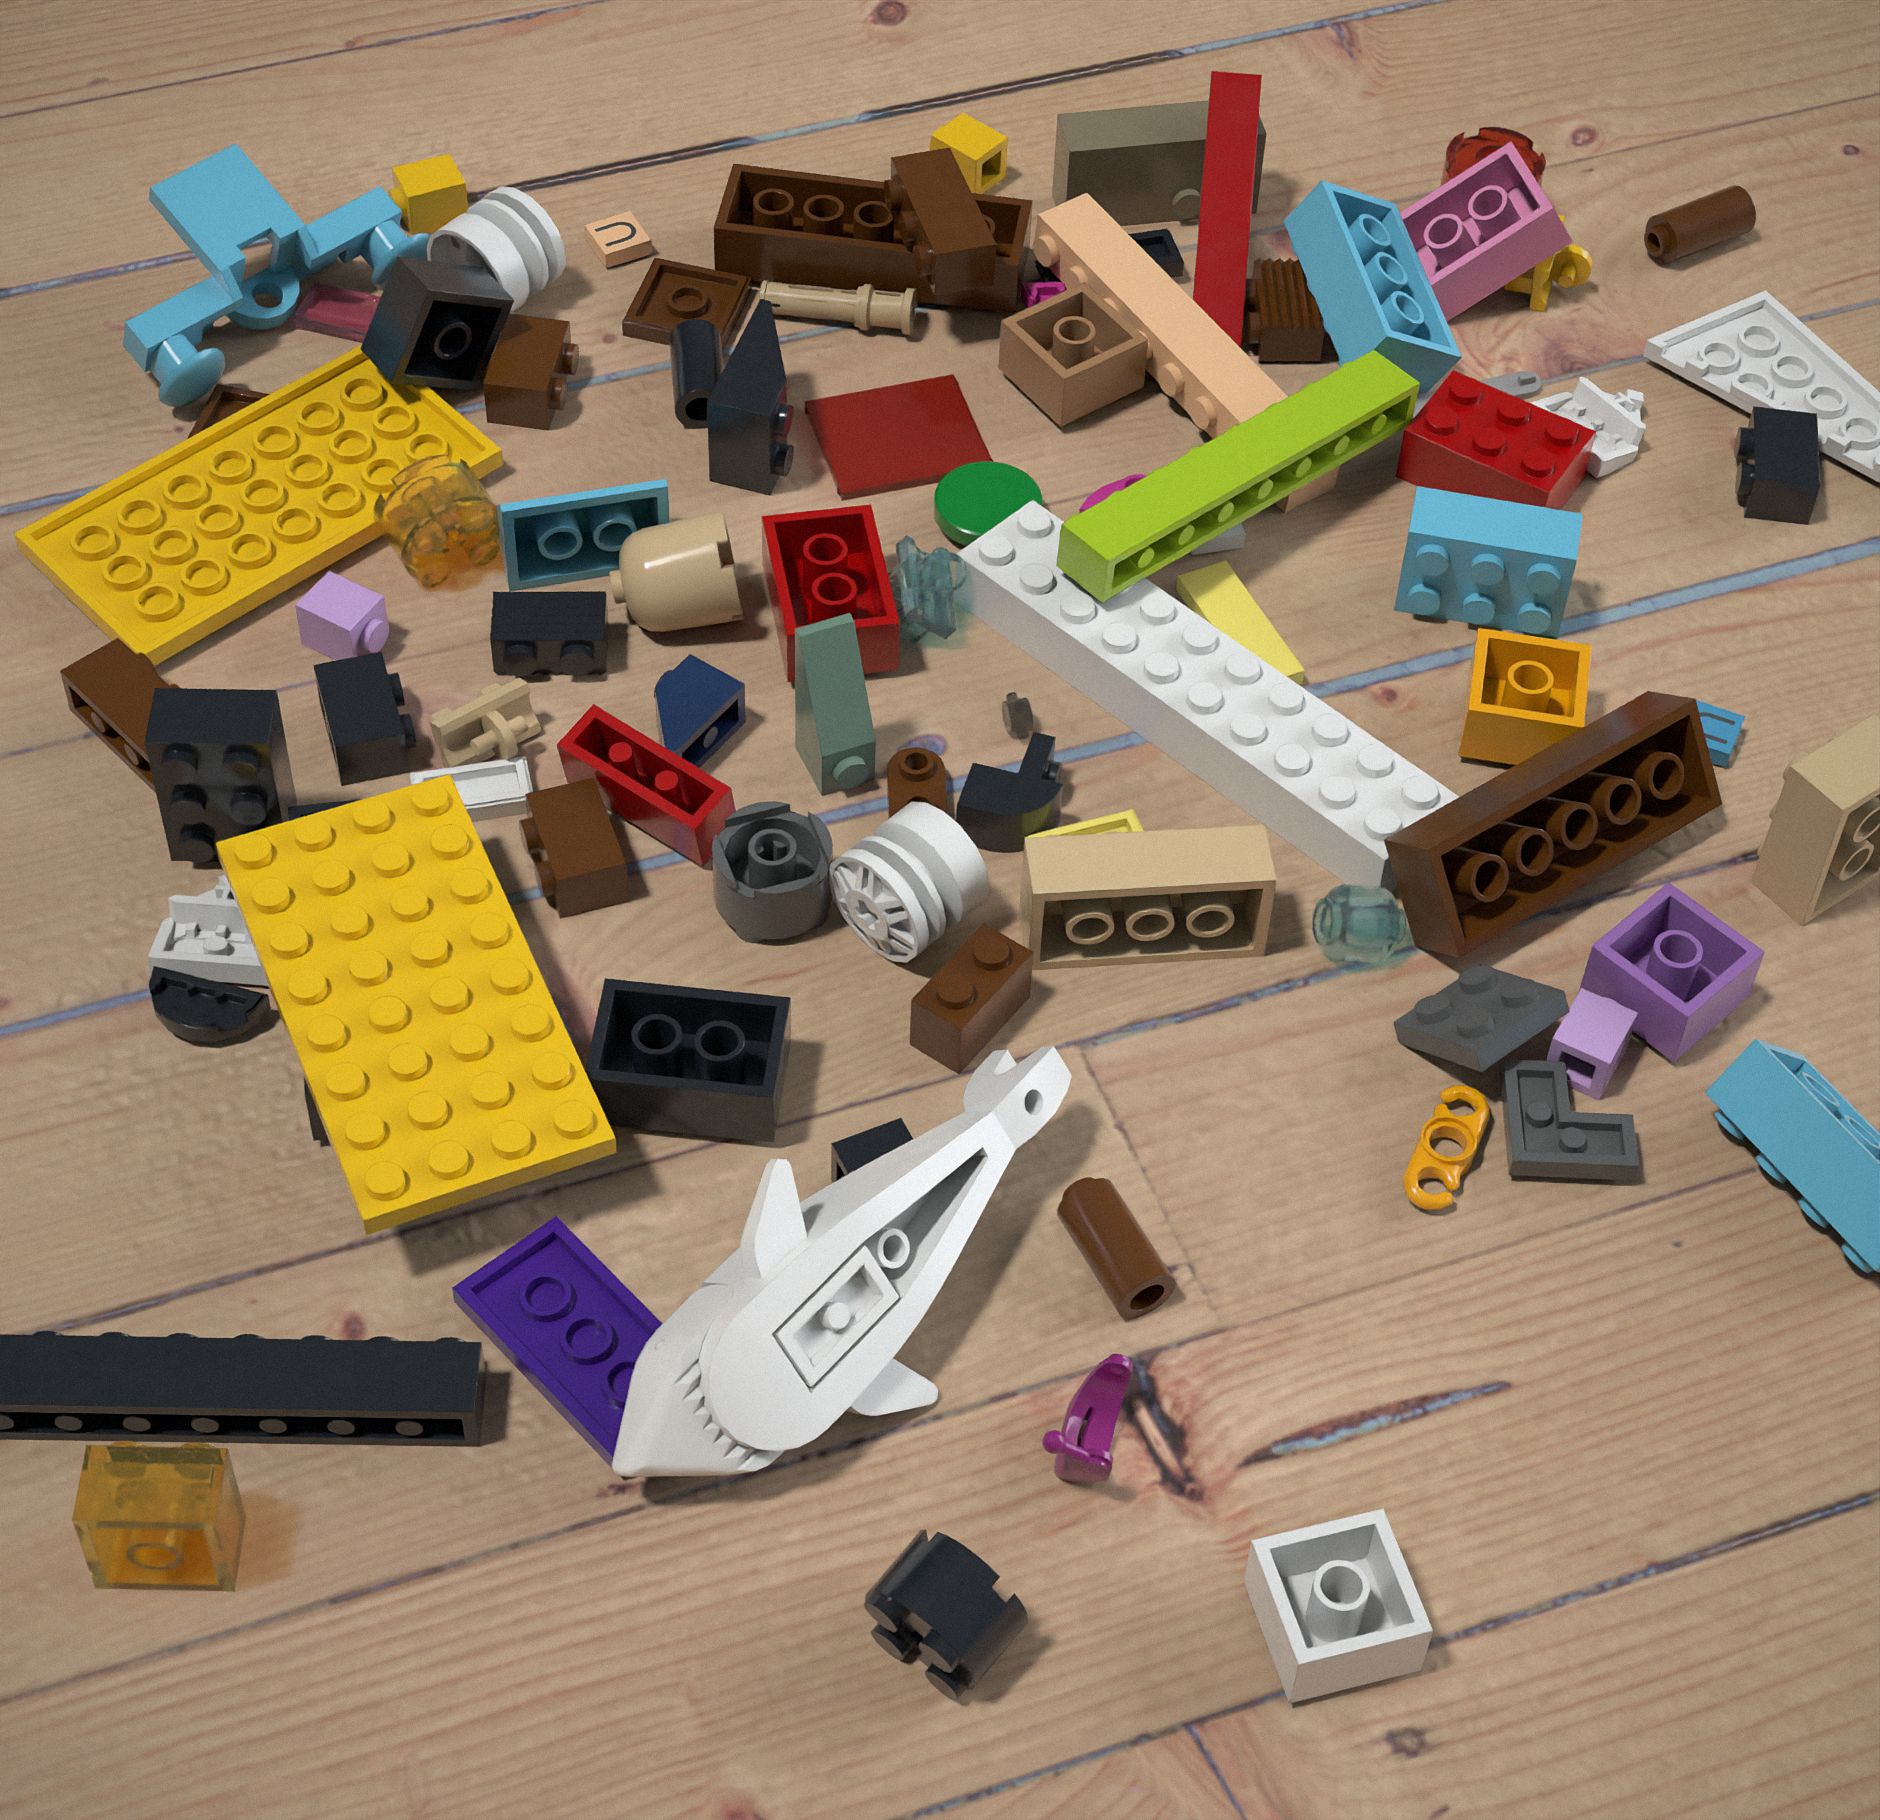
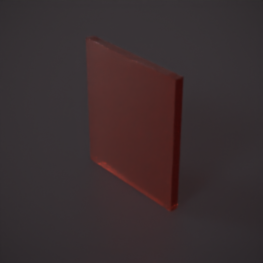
M954 374L805 401L804 412L808 416L837 488V494L842 501L939 483L947 473L959 466L980 461L994 462Z

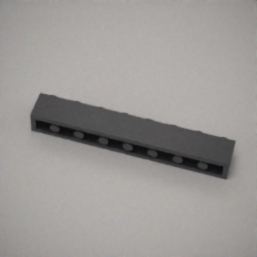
M39 1331L32 1335L0 1334L1 1440L480 1447L486 1387L482 1342H466L454 1337L440 1338L436 1341H400L388 1336H377L369 1340H333L321 1335H310L301 1339H266L255 1334H242L234 1338H199L188 1333H174L167 1337H138L121 1332H106L99 1336L63 1335L54 1331Z

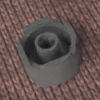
M778 801L747 805L733 812L725 820V828L719 833L718 837L715 835L712 842L713 896L719 914L731 927L736 929V934L740 939L749 943H760L766 939H784L799 935L809 929L821 927L826 922L828 909L832 901L829 869L830 864L833 862V843L830 832L823 821L809 811L808 818L790 811V804Z

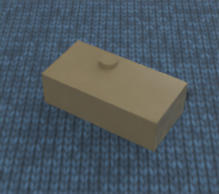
M1209 100L1058 114L1052 187L1055 205L1058 206L1088 193L1120 226L1199 219ZM1260 115L1258 120L1251 214L1257 213L1267 135Z

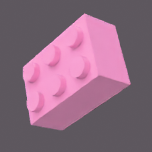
M1512 141L1400 212L1446 321L1454 318L1573 242L1554 207Z

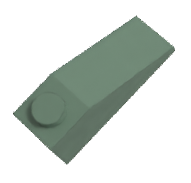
M850 613L795 629V748L822 796L842 789H851L875 779L876 740L855 622Z

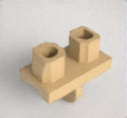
M517 678L503 686L495 682L479 690L475 700L455 710L445 707L430 715L429 723L445 768L481 763L494 755H497L500 759L507 760L517 754L518 743L541 732L539 721L530 703V689L527 682L521 678Z

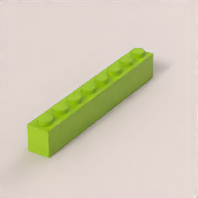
M1375 350L1354 361L1346 362L1333 373L1316 382L1307 384L1302 390L1279 403L1269 405L1263 412L1247 421L1231 426L1225 433L1204 445L1192 448L1186 455L1162 468L1154 469L1143 479L1123 490L1113 492L1105 500L1082 513H1076L1061 524L1056 566L1103 603L1407 427L1413 418L1420 382Z

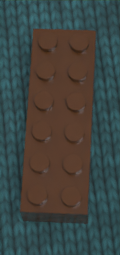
M733 164L714 225L715 270L748 276L754 281L763 282L765 280L782 284L843 290H858V287L864 286V284L873 285L875 290L905 293L907 288L916 289L917 301L985 309L993 312L1016 313L1030 249L1033 200L972 193L996 243L994 285L934 296L926 276H919L917 274L911 243H904L902 241L896 210L889 211L886 205L884 182Z
M1647 691L1384 839L1415 946L1461 958L1722 805L1696 699Z

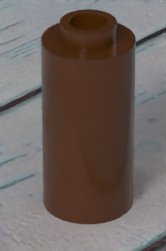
M1732 185L1649 218L1644 233L1646 249L1658 261L1669 264L1746 234L1754 228L1756 222V210L1753 200L1744 188Z
M1086 1177L1071 1184L1062 1195V1201L1057 1208V1216L1119 1315L1126 1319H1132L1157 1309L1171 1296L1176 1282L1113 1183L1105 1178L1094 1179Z

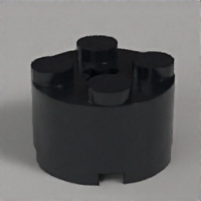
M926 1529L918 1532L865 1595L864 1603L867 1612L878 1622L871 1631L875 1641L887 1653L899 1660H903L910 1653L929 1668L925 1671L927 1679L942 1694L953 1700H957L965 1690H972L1026 1626L1028 1615L1015 1593L1005 1603L992 1588L1000 1576L985 1561L970 1549L943 1533L937 1532L928 1541Z

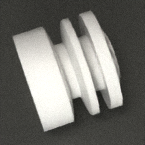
M500 186L491 191L482 200L470 206L467 213L457 216L434 232L427 244L428 261L483 267L515 300L510 314L525 304L527 298L539 293L545 286L558 279L566 266L563 241L557 227L547 212L531 196L513 187Z
M910 802L875 830L874 836H866L854 845L852 849L847 850L833 861L829 869V884L832 896L843 918L856 935L872 950L895 962L907 963L921 953L927 946L944 934L945 927H953L984 903L988 898L990 889L987 867L976 845L957 822L944 811L926 802Z

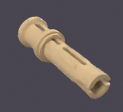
M763 280L759 294V301L760 299L771 301L773 314L854 322L855 327H859L860 330L869 331L871 326L901 329L904 335H912L915 326L917 291L912 288H907L905 293L879 291L875 290L871 284H864V286H859L858 290H843L782 284Z

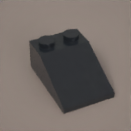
M760 299L707 401L709 480L770 496L779 477H786L792 466L794 447L787 444V435L792 425L794 408L793 405L787 404V379L771 301Z

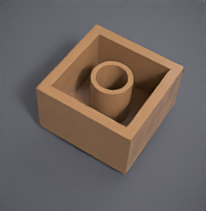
M1083 282L1001 320L998 368L1062 427L1144 387L1148 339L1090 286Z

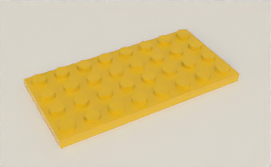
M361 344L15 532L14 536L18 550L112 641L119 638L135 654L139 652L144 653L152 664L156 666L503 466L502 449L428 386L391 383L362 352Z
M450 774L216 842L220 863L366 1235L617 1153L616 1138Z

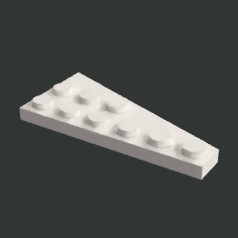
M1766 290L1646 341L1643 356L1749 413H1752L1753 406L1817 413L1819 451L1880 483V392Z

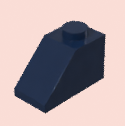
M691 654L674 670L666 671L655 686L654 698L656 701V721L660 745L698 768L746 723L745 683Z

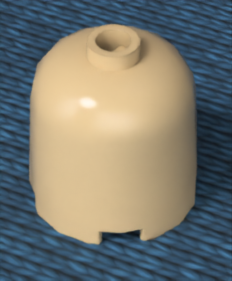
M723 511L643 528L633 532L623 542L619 552L620 570L609 571L615 603H627L632 619L640 627L649 631L664 632L744 619L740 589L736 585L733 566L724 568L726 565L735 563Z

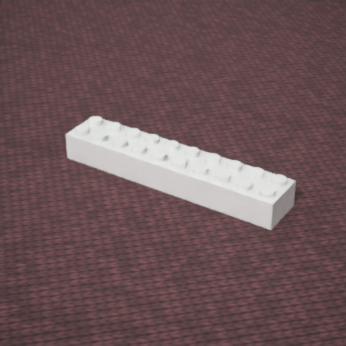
M1034 500L1027 503L956 554L954 601L1252 817L1265 824L1270 830L1374 905L1380 903L1397 888L1384 839L1459 798L1454 792L1146 578L1103 603L1056 566L1061 524L1064 521Z

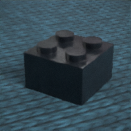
M397 257L362 343L361 350L391 383L477 391L515 300L483 267Z

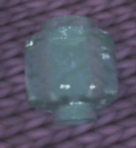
M1353 884L1334 886L1325 898L1318 901L1312 918V930L1316 942L1323 947L1325 953L1330 958L1338 962L1371 964L1384 962L1393 953L1396 944H1400L1403 941L1407 926L1405 913L1402 909H1399L1394 895L1381 886Z

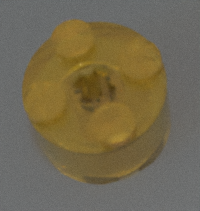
M435 455L418 460L405 467L391 479L396 487L386 500L380 493L375 502L373 517L377 527L407 572L419 579L426 588L441 585L448 579L451 571L468 564L474 566L486 565L499 553L500 546L496 542L498 539L497 505L468 463L460 459V463L452 462L448 455Z

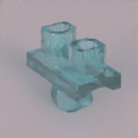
M906 535L896 544L898 565L888 573L893 597L902 602V605L897 608L900 621L899 636L912 643H917L931 631L947 639L957 630L952 594L953 591L960 588L966 581V564L959 555L948 552L943 547L934 549L932 554L923 552L916 546L914 539Z

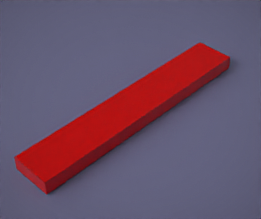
M1211 71L1193 300L1241 348L1262 75Z

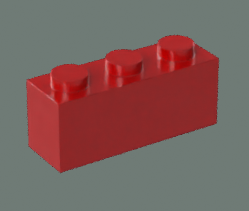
M595 704L588 709L557 743L567 783L594 778L603 803L607 808L702 867L712 857V842L715 835L718 837L719 833L725 828V820L736 811L731 787Z

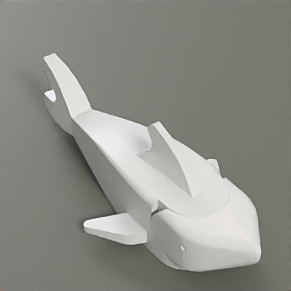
M1041 1047L1019 1064H1016L1008 1050L993 1051L975 1070L966 1085L962 1100L965 1108L964 1113L871 1161L800 1203L790 1163L787 1159H771L764 1169L743 1230L741 1246L701 1283V1288L691 1294L654 1332L641 1351L630 1380L612 1461L613 1471L617 1475L625 1477L726 1476L754 1472L771 1464L785 1450L798 1448L816 1439L845 1411L859 1415L879 1416L933 1404L937 1400L938 1389L935 1384L896 1361L893 1357L921 1321L941 1289L1015 1150L1036 1135L1056 1113L1065 1097L1072 1075L1055 1047Z

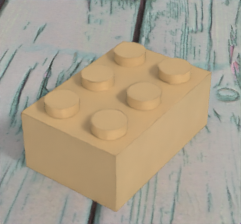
M1875 714L1853 727L1849 725L1841 727L1831 736L1826 744L1811 753L1808 751L1801 752L1790 761L1783 772L1782 777L1785 782L1779 800L1770 811L1769 817L1772 821L1766 838L1757 850L1759 860L1751 883L1801 926L1880 876V718Z

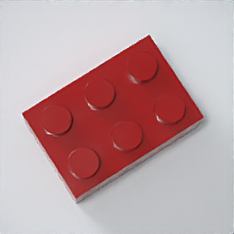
M1453 370L1405 428L1396 477L1419 487L1561 510L1585 479L1596 431Z
M871 504L762 516V565L787 682H795V629L847 613L851 614L855 622L863 673L898 670L900 621Z

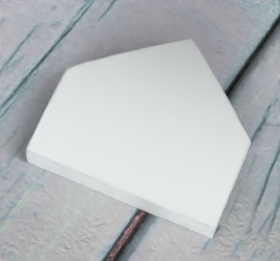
M1579 377L1573 394L1563 392L1531 402L1533 405L1596 431L1587 471L1594 477L1605 476L1634 461L1638 452V445L1646 429L1640 417V409L1644 402L1643 393L1627 389L1625 395L1621 392L1613 395L1603 392L1587 378Z
M225 874L218 877L219 885H216L215 889L198 896L176 894L168 898L170 917L162 921L147 957L150 976L153 967L157 966L216 982L269 986Z

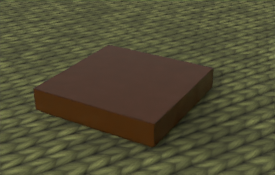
M654 258L622 321L623 336L669 345L670 333L676 325L690 319H702L711 322L718 328L721 335L723 353L752 292V279L748 276Z

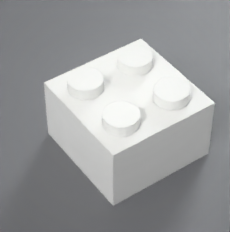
M1384 1509L1251 1540L1243 1581L1289 1703L1422 1669L1433 1629Z

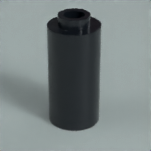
M690 319L676 325L669 336L674 409L677 419L683 425L693 429L708 428L707 401L724 370L721 335L718 328L711 322L702 319Z

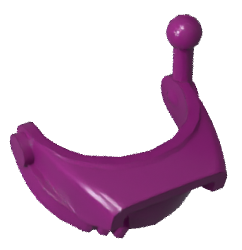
M1111 1354L1100 1362L1087 1376L1069 1402L1061 1432L1051 1430L1045 1433L1042 1445L1048 1453L1056 1454L1054 1473L1058 1478L1077 1483H1096L1108 1480L1113 1465V1457L1109 1453L1120 1408L1133 1370V1363L1125 1355ZM1082 1421H1087L1080 1445L1077 1446V1437Z

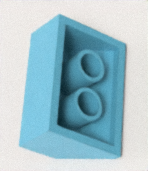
M666 479L494 506L498 547L509 592L610 576L609 571L620 570V549L623 542L633 532L670 522Z

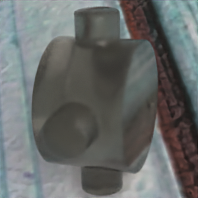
M1016 692L1008 693L1006 695L1007 701L1002 702V716L1006 731L1009 735L1017 733L1020 740L1029 737L1028 731L1033 730V715L1030 703L1026 697L1018 698Z

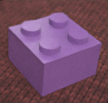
M1668 882L1592 945L1580 989L1583 988L1601 997L1610 998L1620 1005L1638 1012L1633 1032L1671 1061L1675 1062L1750 996L1765 952Z

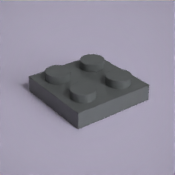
M1480 964L1464 970L1456 981L1435 995L1419 1000L1415 1004L1414 1009L1394 1021L1393 1025L1400 1044L1482 1072L1570 1011L1564 990Z

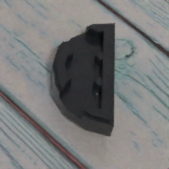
M157 966L153 967L148 984L156 1017L168 1031L187 1040L215 1042L237 1037L256 1026L271 1008L267 994Z

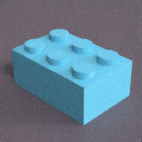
M1417 486L1394 610L1558 638L1577 562L1583 514Z

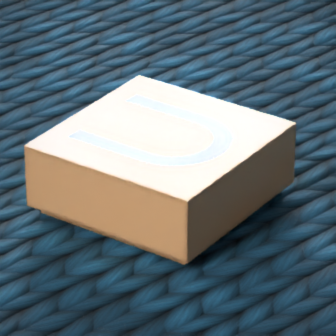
M630 211L584 225L585 240L606 268L652 254L650 237Z

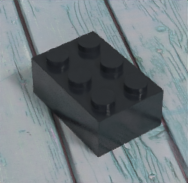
M155 688L144 743L171 861H189L194 863L220 862L216 842L289 821L288 807L298 805L277 690Z
M605 978L585 1072L609 1125L774 1142L791 1046V997Z

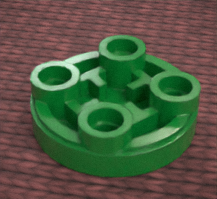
M992 461L968 463L951 470L938 483L934 495V520L948 537L967 547L1030 501L1034 500L1042 506L1041 490L1032 477L1014 466Z

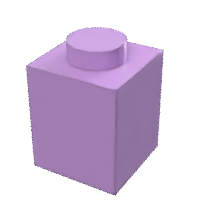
M328 571L295 604L301 644L334 660L377 653L389 637L384 596L331 571Z
M1581 988L1569 1008L1570 1012L1565 1015L1552 1038L1546 1061L1565 1062L1568 1087L1599 1101L1628 1048L1638 1012L1626 1008L1610 998L1601 997Z

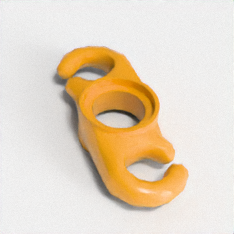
M1453 1085L1442 1090L1440 1094L1441 1101L1447 1104L1453 1101L1469 1103L1474 1109L1473 1114L1466 1116L1453 1115L1447 1105L1441 1103L1434 1107L1433 1118L1429 1119L1422 1127L1420 1137L1402 1179L1408 1200L1417 1207L1426 1210H1441L1450 1206L1454 1199L1453 1195L1447 1191L1440 1194L1424 1192L1419 1187L1418 1183L1420 1180L1428 1178L1440 1179L1448 1191H1455L1460 1186V1176L1464 1175L1472 1165L1473 1158L1490 1118V1108L1487 1100L1475 1088L1466 1085ZM1448 1137L1457 1141L1462 1146L1464 1152L1455 1157L1442 1156L1432 1149L1430 1142L1435 1138Z

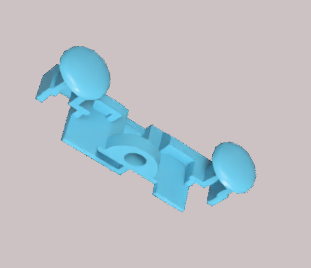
M235 143L150 187L149 201L212 276L126 321L123 346L144 372L150 370L161 383L158 392L160 402L169 407L185 406L209 392L219 381L225 369V358L221 350L210 348L198 352L194 347L202 342V334L213 328L214 321L226 316L237 325L256 330H268L282 325L292 317L298 304L299 281L336 262L338 257L345 264L361 255L374 270L371 275V284L379 290H384L397 257L428 260L427 244L430 235L427 233H417L408 237L399 227L402 211L381 186L305 225ZM266 236L272 243L269 267L243 281L246 256L240 249ZM259 294H270L276 297L280 304L273 308H265L259 306L253 298Z

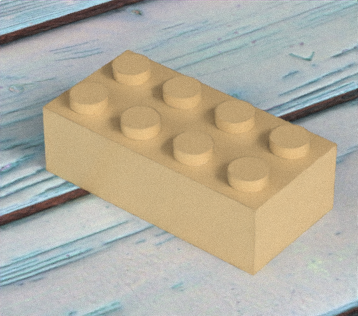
M1265 824L1227 825L1224 827L1169 828L1137 832L1112 831L1101 834L1048 835L1024 838L1019 920L1023 946L1034 952L1032 970L1264 956L1277 882Z

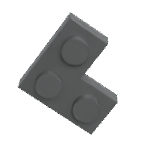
M1503 1059L1500 1070V1084L1509 1175L1635 1180L1639 1161L1633 1115L1570 1112L1565 1062Z

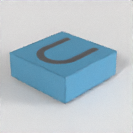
M1696 700L1711 761L1713 764L1726 768L1741 732L1745 716Z

